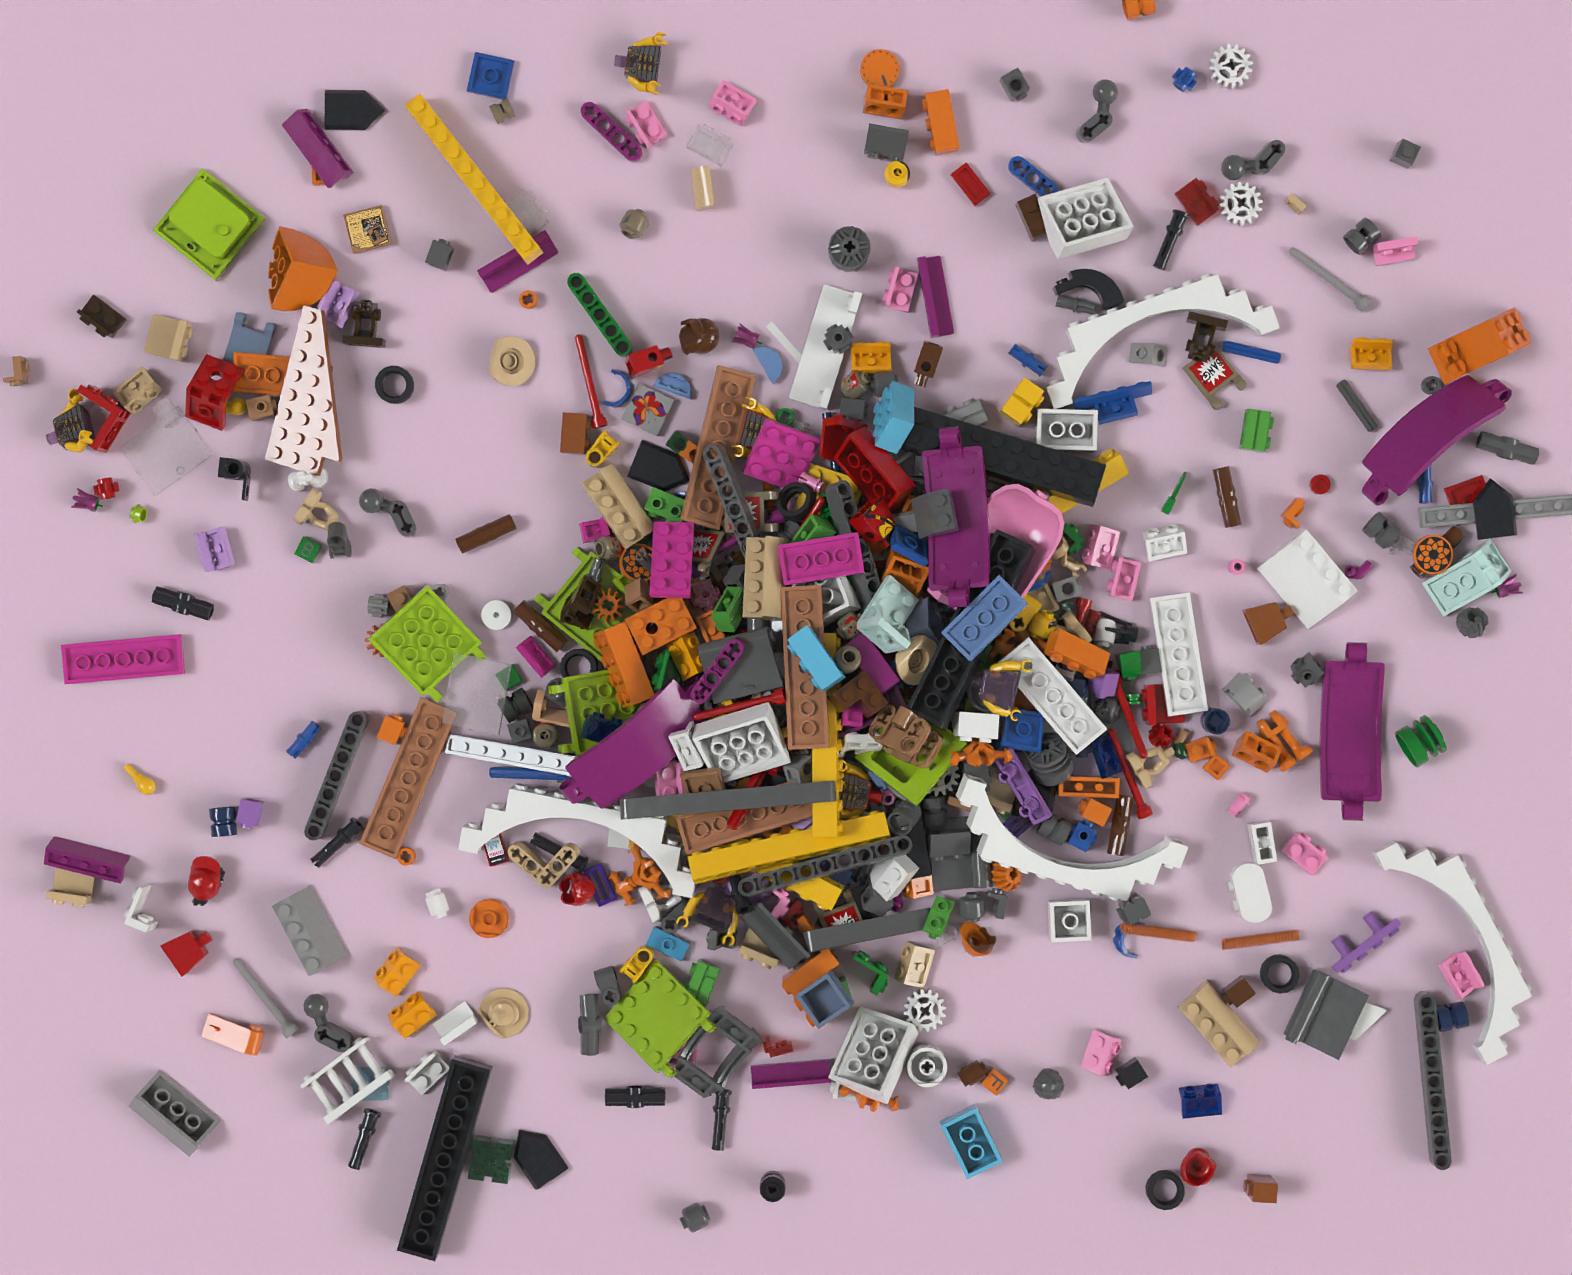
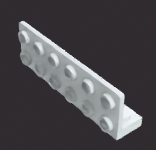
M823 285L789 395L790 399L827 410L844 353L840 354L837 352L834 354L832 350L828 351L823 342L826 339V329L834 324H837V326L842 324L844 328L848 327L851 332L862 293L856 291L851 293L832 286ZM837 334L835 335L834 339L836 341H841L842 336Z

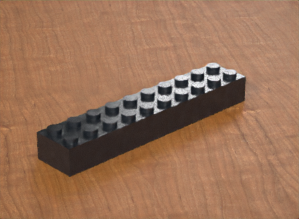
M914 407V426L902 444V450L922 455L923 451L940 449L939 428L959 426L962 447H982L986 475L1014 484H1020L1030 489L1042 492L1048 491L1050 495L1086 506H1094L1106 468L1105 464Z
M996 529L990 541V583L1000 575L1016 591L1036 552L1033 545ZM986 587L970 588L969 604ZM957 607L956 610H955V612H954V614H953V616H952V618H951V620H950V622H949V624H950L966 607ZM943 635L907 709L911 710L919 718H923L928 723L946 731L988 645L970 662Z
M456 1055L452 1058L397 1251L436 1261L493 1066Z

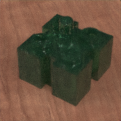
M475 1135L472 1142L471 1155L476 1156V1158L470 1162L468 1179L484 1181L487 1176L492 1177L491 1182L508 1184L512 1164L507 1163V1160H511L513 1156L515 1140L499 1138L497 1143L491 1142V1137Z

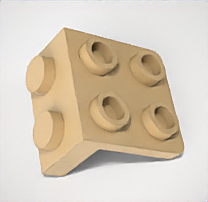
M158 314L153 315L144 351L156 356L183 362V358L187 355L188 339L191 338L193 332L192 324L180 319L176 320Z
M989 766L992 776L990 791L986 792L991 806H994V811L1003 815L1006 811L1010 813L1016 795L1008 782L1002 783L998 780L997 776L1000 770Z
M56 868L53 889L47 891L46 899L52 900L54 904L70 902L72 903L71 906L84 907V905L92 902L95 877Z
M748 927L739 949V953L742 954L741 957L749 961L753 959L758 960L761 966L771 969V967L776 968L779 959Z

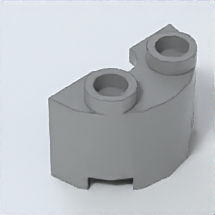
M1238 673L1222 690L1251 717L1267 701L1266 697L1268 694L1261 687L1257 689L1252 684L1254 680L1247 673L1244 675Z

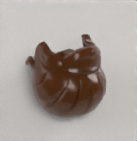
M691 318L681 321V325H686L681 328L679 333L683 353L686 355L690 353L706 354L716 348L719 342V330L712 320L707 318Z

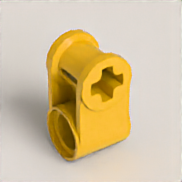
M604 430L586 453V461L589 466L593 468L600 467L614 453L621 442L613 439L608 434V431ZM598 453L601 456L600 461L592 463L589 460L591 454Z
M1026 594L1023 598L1028 605L1015 617L1016 619L1021 617L1022 625L1014 627L1015 622L1013 620L1008 624L1015 631H1023L1042 606L1041 602L1029 594Z
M647 945L640 946L631 958L625 962L619 972L626 974L635 984L650 964L654 956L653 949ZM639 952H648L649 959H641L639 956Z

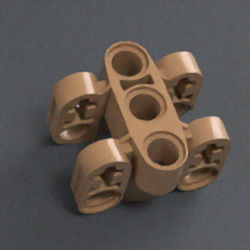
M885 705L880 709L869 728V735L875 742L883 746L886 753L922 769L932 764L943 744L942 737L936 731H931V727L926 720L919 718L911 710L900 706L897 710L893 705ZM878 728H883L882 734L875 736V731ZM922 754H927L926 760L919 763V757Z

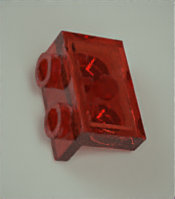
M1194 178L1174 195L1196 226H1199L1219 211V203L1214 196H1209L1205 183Z

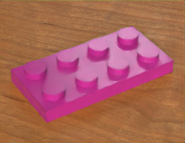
M654 522L650 597L690 598L694 523Z
M858 532L778 545L784 586L865 573Z

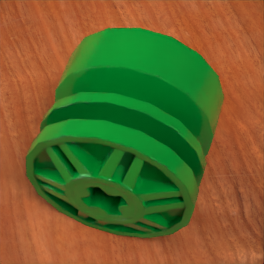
M1426 715L1420 717V722L1418 720L1413 721L1415 731L1409 726H1404L1395 732L1399 746L1416 768L1429 761L1427 751L1433 757L1438 756V751L1440 753L1447 751L1440 730Z

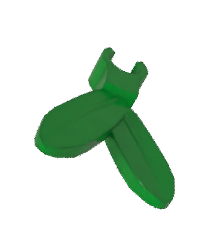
M1185 471L1180 477L1171 497L1168 496L1161 509V512L1169 515L1176 502L1175 497L1185 479Z

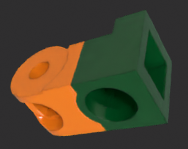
M675 430L665 445L691 463H694L697 446Z

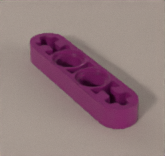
M586 102L582 105L581 115L584 120L630 162H637L641 159V147L596 104ZM587 107L589 109L593 107V112L597 117L599 116V114L602 115L599 118H597L595 123L592 122L595 120L593 116H591L590 114L586 116L587 112L585 109ZM602 120H607L610 123V127L606 131L599 129V123ZM616 134L624 136L622 144H615L613 142V137ZM628 141L631 142L630 144H628V146L632 150H634L635 148L638 149L636 151L638 154L636 157H629L630 152L626 148L624 149V151L621 150L623 147L626 146Z
M734 637L727 642L693 687L691 698L694 702L704 703L711 696L745 651L746 645L743 639ZM738 643L740 651L736 650L732 656L728 654L733 648L732 644ZM724 657L729 660L727 668L719 665L720 658ZM709 673H714L717 676L716 683H710L707 680ZM705 685L708 688L704 691V696L699 698L697 691H700Z

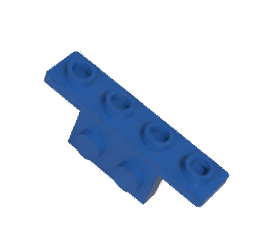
M1151 381L1138 382L1132 386H1121L1111 391H1101L1090 396H1080L1073 400L1074 410H1089L1093 408L1098 410L1099 425L1138 416L1134 399L1151 395L1152 383Z

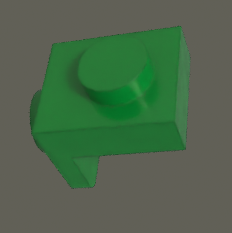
M1064 523L1063 534L1073 542L1068 549V554L1072 552L1077 553L1083 546L1081 542L1084 540L1078 534L1079 529L1072 523L1069 525Z

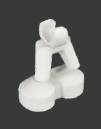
M323 468L320 476L306 473L305 470L292 472L288 476V484L295 491H303L308 485L322 488L328 481L327 472Z
M671 884L661 885L665 890L669 888L671 893H673ZM644 886L638 888L653 924L661 921V911H669L682 901L679 895L672 894L673 897L665 904L655 903V898L658 896V893L655 890L652 892V890Z

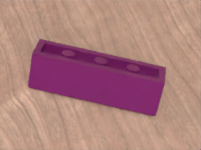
M308 109L296 110L282 124L327 188H332L340 179L348 178L354 173Z
M546 230L532 237L543 251V254L527 265L514 248L477 270L491 293L559 253Z
M918 257L917 264L930 337L954 334L941 257Z
M53 837L45 849L44 865L121 884L124 878L125 866L130 860V855Z
M830 1059L751 1065L752 1089L831 1083V1079L828 1077L831 1072Z

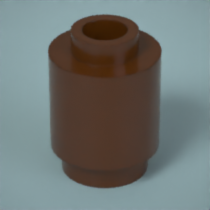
M975 1060L961 1068V1071L957 1074L966 1087L968 1085L972 1086L986 1078L985 1073L988 1070L983 1061L979 1063L978 1060Z

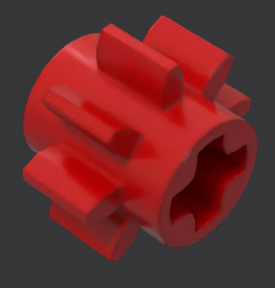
M112 477L98 479V484L93 486L94 495H100L101 500L115 498V492H119L118 482H113Z
M1157 723L1148 731L1150 733L1148 738L1153 746L1159 747L1161 745L1162 749L1170 745L1169 742L1173 741V731L1166 724L1161 726L1160 723Z

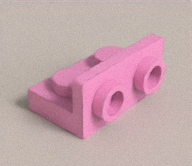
M722 80L712 95L708 107L715 113L726 117L732 123L743 126L757 99Z
M647 100L631 110H626L627 116L625 119L630 128L635 127L638 132L635 136L641 145L645 144L648 148L667 136Z
M1417 236L1380 242L1373 245L1375 265L1415 259L1414 246L1418 245Z
M897 266L894 271L890 270L887 281L891 282L890 289H885L882 300L886 302L885 307L908 313L918 273L903 270Z
M1090 525L1086 533L1085 546L1081 553V562L1110 570L1120 531L1103 526Z
M672 759L654 774L656 796L686 794L680 777L681 771H684L680 761Z
M1295 832L1280 851L1313 876L1323 862L1329 860V857L1325 855L1327 851L1319 845L1316 847L1310 843L1312 839L1305 833L1299 834Z

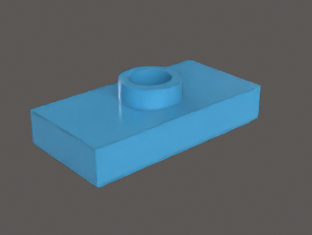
M654 926L646 945L682 962L690 943Z

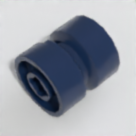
M1209 708L1208 711L1202 713L1200 723L1206 732L1219 735L1228 730L1230 718L1221 709Z
M234 806L209 809L210 820L214 822L210 826L211 837L237 835V823L232 822L236 816Z
M1463 1001L1451 1003L1450 1007L1446 1005L1437 1006L1440 1032L1452 1030L1453 1026L1457 1029L1469 1026L1468 1013Z

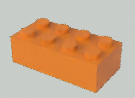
M626 621L594 633L595 638H593L596 648L600 649L602 664L605 668L607 667L610 674L608 675L609 682L616 689L617 702L624 708L652 698L655 694Z

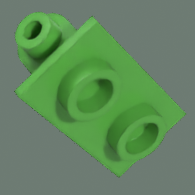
M936 896L922 931L929 933V937L932 939L941 937L955 902Z

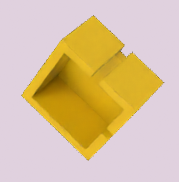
M1024 378L1002 407L999 414L1017 427L1021 424L1025 425L1033 415L1030 412L1032 408L1036 409L1043 401L1044 397L1042 394L1044 391Z

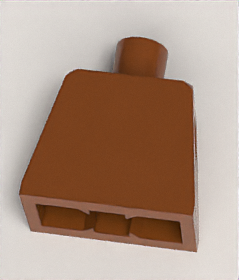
M1276 602L1242 610L1257 645L1264 644L1287 628L1284 620L1294 616L1290 605L1279 609Z

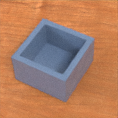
M924 598L919 600L906 620V628L908 629L910 639L917 635H924L932 639L938 646L943 636L941 632L944 630V621L929 599Z
M832 969L808 984L795 995L818 1029L850 1008L854 1003V1000Z

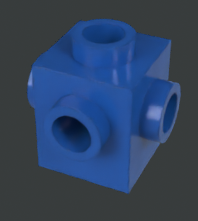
M1083 820L1082 823L1076 821L1072 825L1066 842L1087 852L1089 846H1093L1098 837L1095 835L1097 831L1093 829L1094 825L1086 820ZM1082 832H1085L1084 837H1080Z

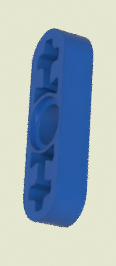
M1015 156L1010 160L1008 164L1009 172L1038 196L1045 195L1044 188L1040 187L1039 190L1036 188L1040 185L1042 179L1045 181L1043 185L1046 188L1049 186L1053 188L1052 193L1058 192L1057 185L1023 157ZM1020 161L1022 163L1021 168L1024 170L1026 167L1029 168L1024 177L1021 176L1023 171L1020 169L1015 171L1013 169V162L1018 163ZM1030 173H1035L1038 175L1039 180L1037 183L1031 184L1028 182L1027 176Z

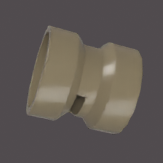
M508 98L503 99L499 104L489 106L497 124L502 123L506 118L511 119L516 116Z

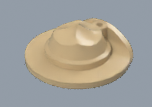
M515 336L497 339L490 356L489 374L497 382L505 386H517L527 381L535 367V356L531 346L525 340Z
M924 635L912 637L909 647L906 650L898 651L895 657L898 676L909 685L919 684L937 648L936 643Z
M499 988L485 996L478 1009V1014L499 1038L505 1039L518 1034L525 1027L528 1021L529 1010L525 999L517 991L509 988Z

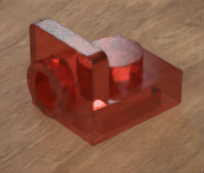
M765 1036L766 1041L763 1042L765 1053L770 1054V1058L794 1051L792 1041L787 1042L785 1039L775 1042L776 1046H772L770 1036Z

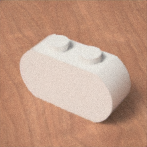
M1241 862L1235 865L1229 874L1230 881H1227L1229 891L1234 894L1235 898L1232 901L1234 911L1238 912L1242 918L1249 922H1262L1270 916L1273 910L1263 869L1251 862Z

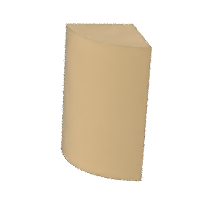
M709 165L690 170L695 210L714 209L715 202Z

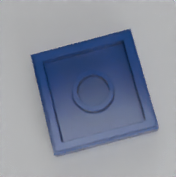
M475 52L467 92L501 100L507 98L515 61Z
M896 524L890 531L891 549L925 567L929 562L928 541L924 538L919 539L917 534Z
M1019 709L1021 713L1014 712L1012 716L1018 718L1017 721H1013L1009 716H1003L1000 747L1034 753L1041 752L1044 717L1040 712Z

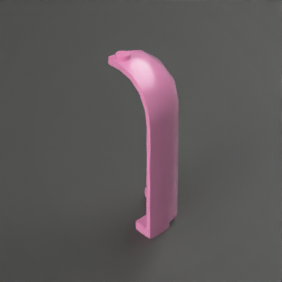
M1011 484L994 491L988 498L990 541L996 529L1033 545L1036 549L1016 590L1024 598L1055 552L1063 535L1064 521L1061 511L1047 500L1048 495L1040 490L1034 492L1020 484ZM928 587L927 591L934 598L948 605L947 590L931 591Z

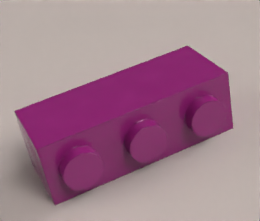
M863 633L844 645L853 646L860 652L861 663L857 668L858 672L860 673L865 670L882 695L901 682L877 646Z

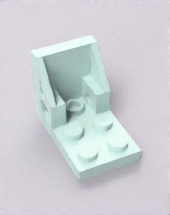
M1488 539L1463 556L1457 563L1448 567L1444 572L1428 578L1422 584L1444 617L1502 584L1512 571L1492 540Z
M888 575L858 620L857 629L885 653L906 650L911 641L908 629L903 625L919 599L894 577Z

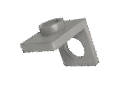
M1131 343L1129 362L1154 364L1164 367L1167 347L1154 343ZM1160 350V351H1161V358H1160V360L1158 361V359H1157V353H1158V351Z

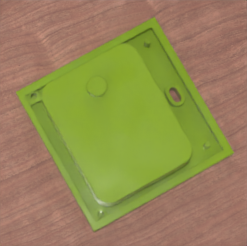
M202 168L153 231L217 281L265 221V218ZM190 244L194 247L193 250L189 248Z
M906 697V698H905V702H906L907 706H908L910 700ZM928 723L931 731H936L942 737L943 744L932 764L927 768L922 769L903 762L886 753L883 747L881 750L857 754L855 759L917 806L950 768V752L955 750L958 753H962V750L968 746L965 741H959L960 737L954 736L953 732L948 728L945 731ZM880 728L877 733L882 734L883 728ZM922 754L919 757L918 762H924L927 758V754Z

